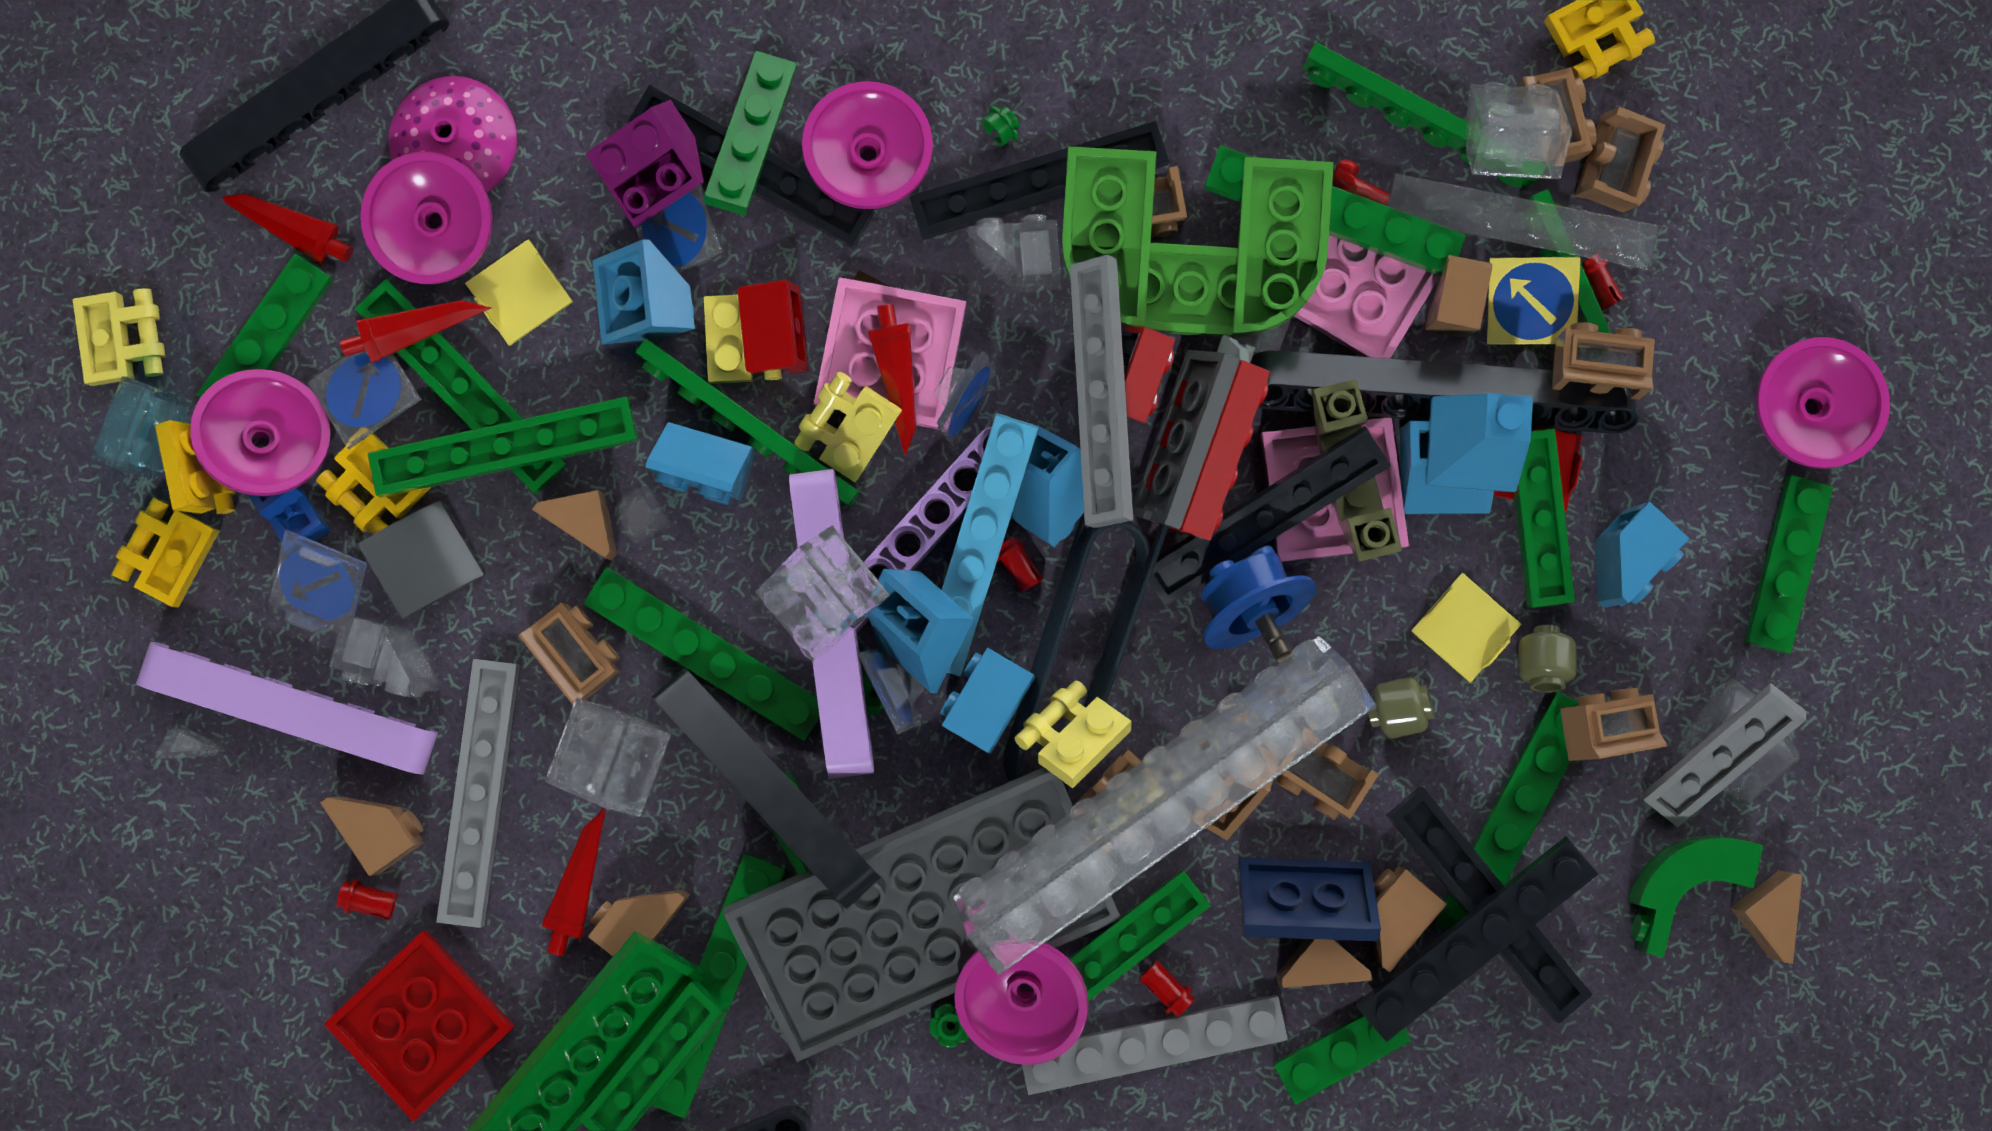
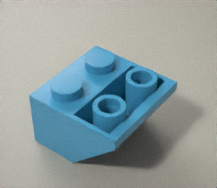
M1410 421L1400 428L1401 491L1405 514L1490 513L1494 491L1426 486L1429 421Z
M668 422L650 453L645 467L656 474L654 481L662 483L664 487L687 493L689 486L698 488L697 493L703 495V498L729 505L731 498L742 501L756 451L748 445Z
M1039 427L1012 512V519L1021 527L1052 547H1055L1060 540L1069 536L1074 529L1075 523L1084 513L1081 449Z
M1651 502L1623 510L1595 540L1597 602L1603 608L1617 605L1622 607L1630 602L1637 604L1654 587L1650 582L1651 579L1660 570L1663 572L1670 570L1684 555L1680 548L1690 538Z
M883 569L865 606L877 644L930 693H937L974 618L920 571Z
M987 647L983 656L977 652L973 655L963 673V676L968 678L966 685L960 694L955 691L950 694L940 714L946 717L941 726L991 754L1034 681L1035 675Z

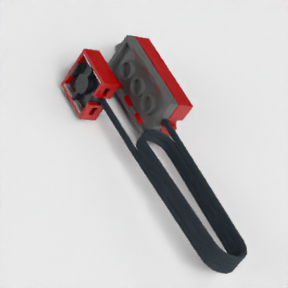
M1121 325L1127 419L1146 423L1148 416L1154 412L1158 404L1159 394L1157 390L1162 376L1169 370L1174 356L1172 348L1175 339L1147 327ZM1223 335L1217 352L1187 350L1132 504L1133 516L1160 525L1151 550L1148 538L1141 528L1130 521L1097 528L1089 526L1087 528L1084 513L1082 514L1030 673L1035 675V679L1019 705L1005 747L1003 767L1009 782L1022 777L1020 770L1025 750L1016 743L1015 736L1024 729V722L1033 713L1038 712L1091 547L1097 536L1106 529L1115 526L1123 527L1134 538L1137 552L1131 575L1084 705L1085 708L1096 697L1107 703L1168 528L1211 541L1213 532L1219 528L1223 519L1222 507L1228 490L1234 486L1237 480V465L1243 448L1250 442L1253 434L1252 422L1257 408L1263 403L1268 391L1267 380L1271 371L1251 364L1255 347L1239 344L1237 340ZM1063 782L1067 793L1074 789Z

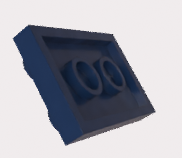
M1239 858L1238 884L1243 937L1379 941L1381 926L1370 862Z

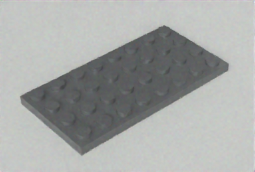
M1044 767L855 849L881 878L849 909H846L811 870H807L724 907V916L797 1062L955 993L956 983L965 963L977 950L993 941L1021 937L1038 940L1057 948L1121 919L1062 780Z

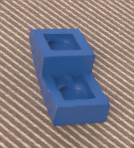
M300 486L277 495H249L258 513L269 520L285 550L290 554L298 549L311 546L330 531L324 519Z

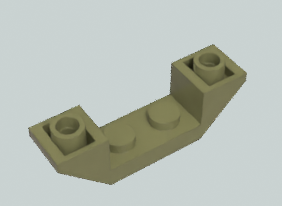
M1357 379L1312 390L1316 437L1321 454L1361 429L1368 422ZM1375 476L1333 502L1339 525L1357 562L1402 551L1391 508H1383Z

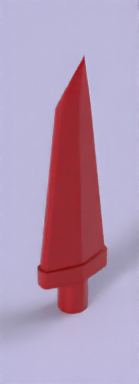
M245 193L222 197L227 205L312 258V261L320 265L324 264L328 254L343 262H348L354 252L352 246L336 239L339 226L330 221L326 222Z
M459 300L374 318H364L356 321L360 334L340 340V346L345 357L366 351L371 363L487 311L491 307Z
M887 304L877 307L880 328L868 331V336L873 346L888 401L902 409V412L895 421L904 455L906 456L916 430L910 337L912 331L910 323L897 325L894 304Z
M606 807L583 828L547 915L544 916L542 927L553 930L546 951L548 953L564 956L569 937L582 938Z

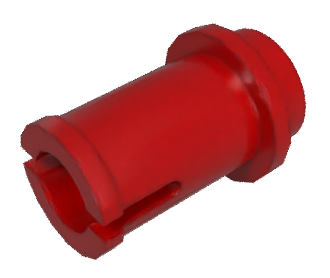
M1598 253L1581 262V265L1601 311L1625 297L1621 294L1606 267V264L1609 263L1607 258L1602 260Z
M1015 535L1002 544L997 562L1001 560L1021 594L1042 581L1044 577L1039 573L1023 548L1026 544L1025 541L1019 542Z
M354 879L352 883L344 881L338 894L337 907L343 908L345 914L355 911L390 921L393 916L398 893L360 885V880Z
M1159 960L1155 961L1138 979L1166 1006L1164 1011L1167 1014L1172 1012L1176 1017H1179L1195 1000V997L1190 993L1192 988L1189 985L1184 987Z

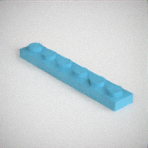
M999 413L996 414L942 587V591L974 618L947 672L961 677L1039 429L1037 425Z

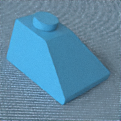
M640 240L592 260L602 345L645 340V338L673 337L695 329L694 306L691 300L690 285L650 240Z
M1492 393L1432 397L1430 404L1426 486L1516 492L1530 445L1533 397Z

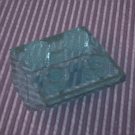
M122 376L90 458L115 469L155 480L158 472L164 471L155 425L168 420L185 423L187 410L184 408L187 399Z

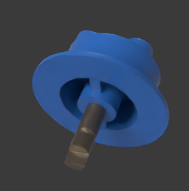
M1271 546L1262 547L1253 552L1248 558L1235 564L1232 560H1227L1213 567L1209 573L1212 580L1201 593V600L1215 616L1203 634L1206 645L1212 649H1228L1240 646L1262 635L1267 645L1270 646L1269 649L1281 670L1286 671L1294 667L1297 662L1278 627L1293 619L1313 599L1317 589L1313 579L1307 576L1287 577L1279 555L1274 552Z

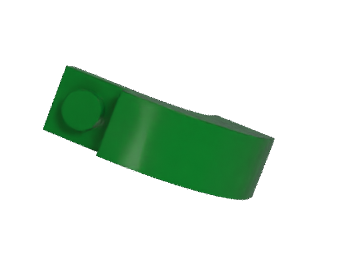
M1697 836L1676 842L1656 854L1637 876L1627 902L1644 906L1642 915L1637 914L1631 927V938L1636 941L1634 949L1664 958L1675 909L1684 894L1694 886L1708 881H1724L1754 888L1763 845L1723 836Z

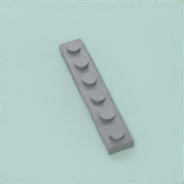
M1109 255L1070 265L1085 525L1093 528L1133 521L1117 259Z
M473 659L436 923L477 928L485 926L520 664Z
M1272 995L1187 1013L1179 1017L1173 1016L1083 1035L1061 1056L1048 1062L1022 1065L1028 1095L1287 1041L1288 1038L1278 995Z

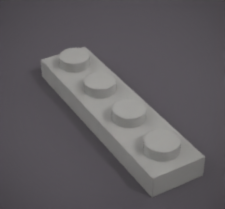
M1770 683L1644 792L1643 800L1675 826L1679 827L1805 722L1806 710Z

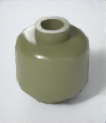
M1540 625L1535 627L1533 633L1522 637L1519 641V677L1525 683L1530 684V689L1533 691L1551 693L1564 690L1566 684L1572 682L1577 674L1576 641L1571 636L1561 633L1558 626Z
M1413 677L1378 684L1374 689V701L1367 702V710L1372 727L1381 726L1383 733L1390 739L1422 733L1428 728V720L1435 719L1427 685H1420Z

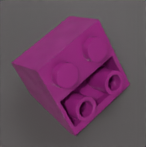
M671 100L649 108L585 153L634 228L639 227L704 182L695 136Z

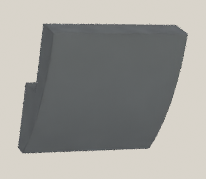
M441 500L412 513L357 544L401 619L410 618L438 600L452 595L485 575Z

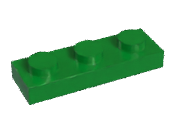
M1361 1014L1272 1064L1293 1103L1297 1105L1411 1042V1039L1404 1028L1386 1042L1364 1015Z

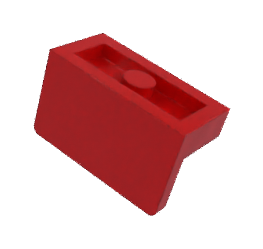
M787 279L739 287L737 292L746 371L752 374L780 369L790 373L809 371L800 287Z

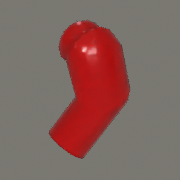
M1342 159L1337 162L1332 179L1335 187L1387 206L1390 194L1357 178L1356 176L1359 173L1357 163L1348 159Z

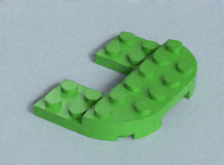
M1068 146L1062 246L1064 264L1069 280L1071 282L1070 265L1109 255L1117 259L1121 325L1147 327L1165 334L1213 337L1226 335L1230 338L1256 336L1276 329L1294 317L1303 308L1314 293L1324 273L1328 254L1334 162L1245 157L1243 161L1238 248L1150 243L1156 152Z

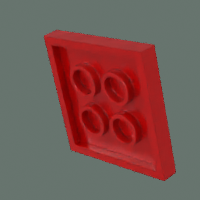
M424 930L324 1023L328 1030L413 1122L423 1115L516 1027L428 930Z

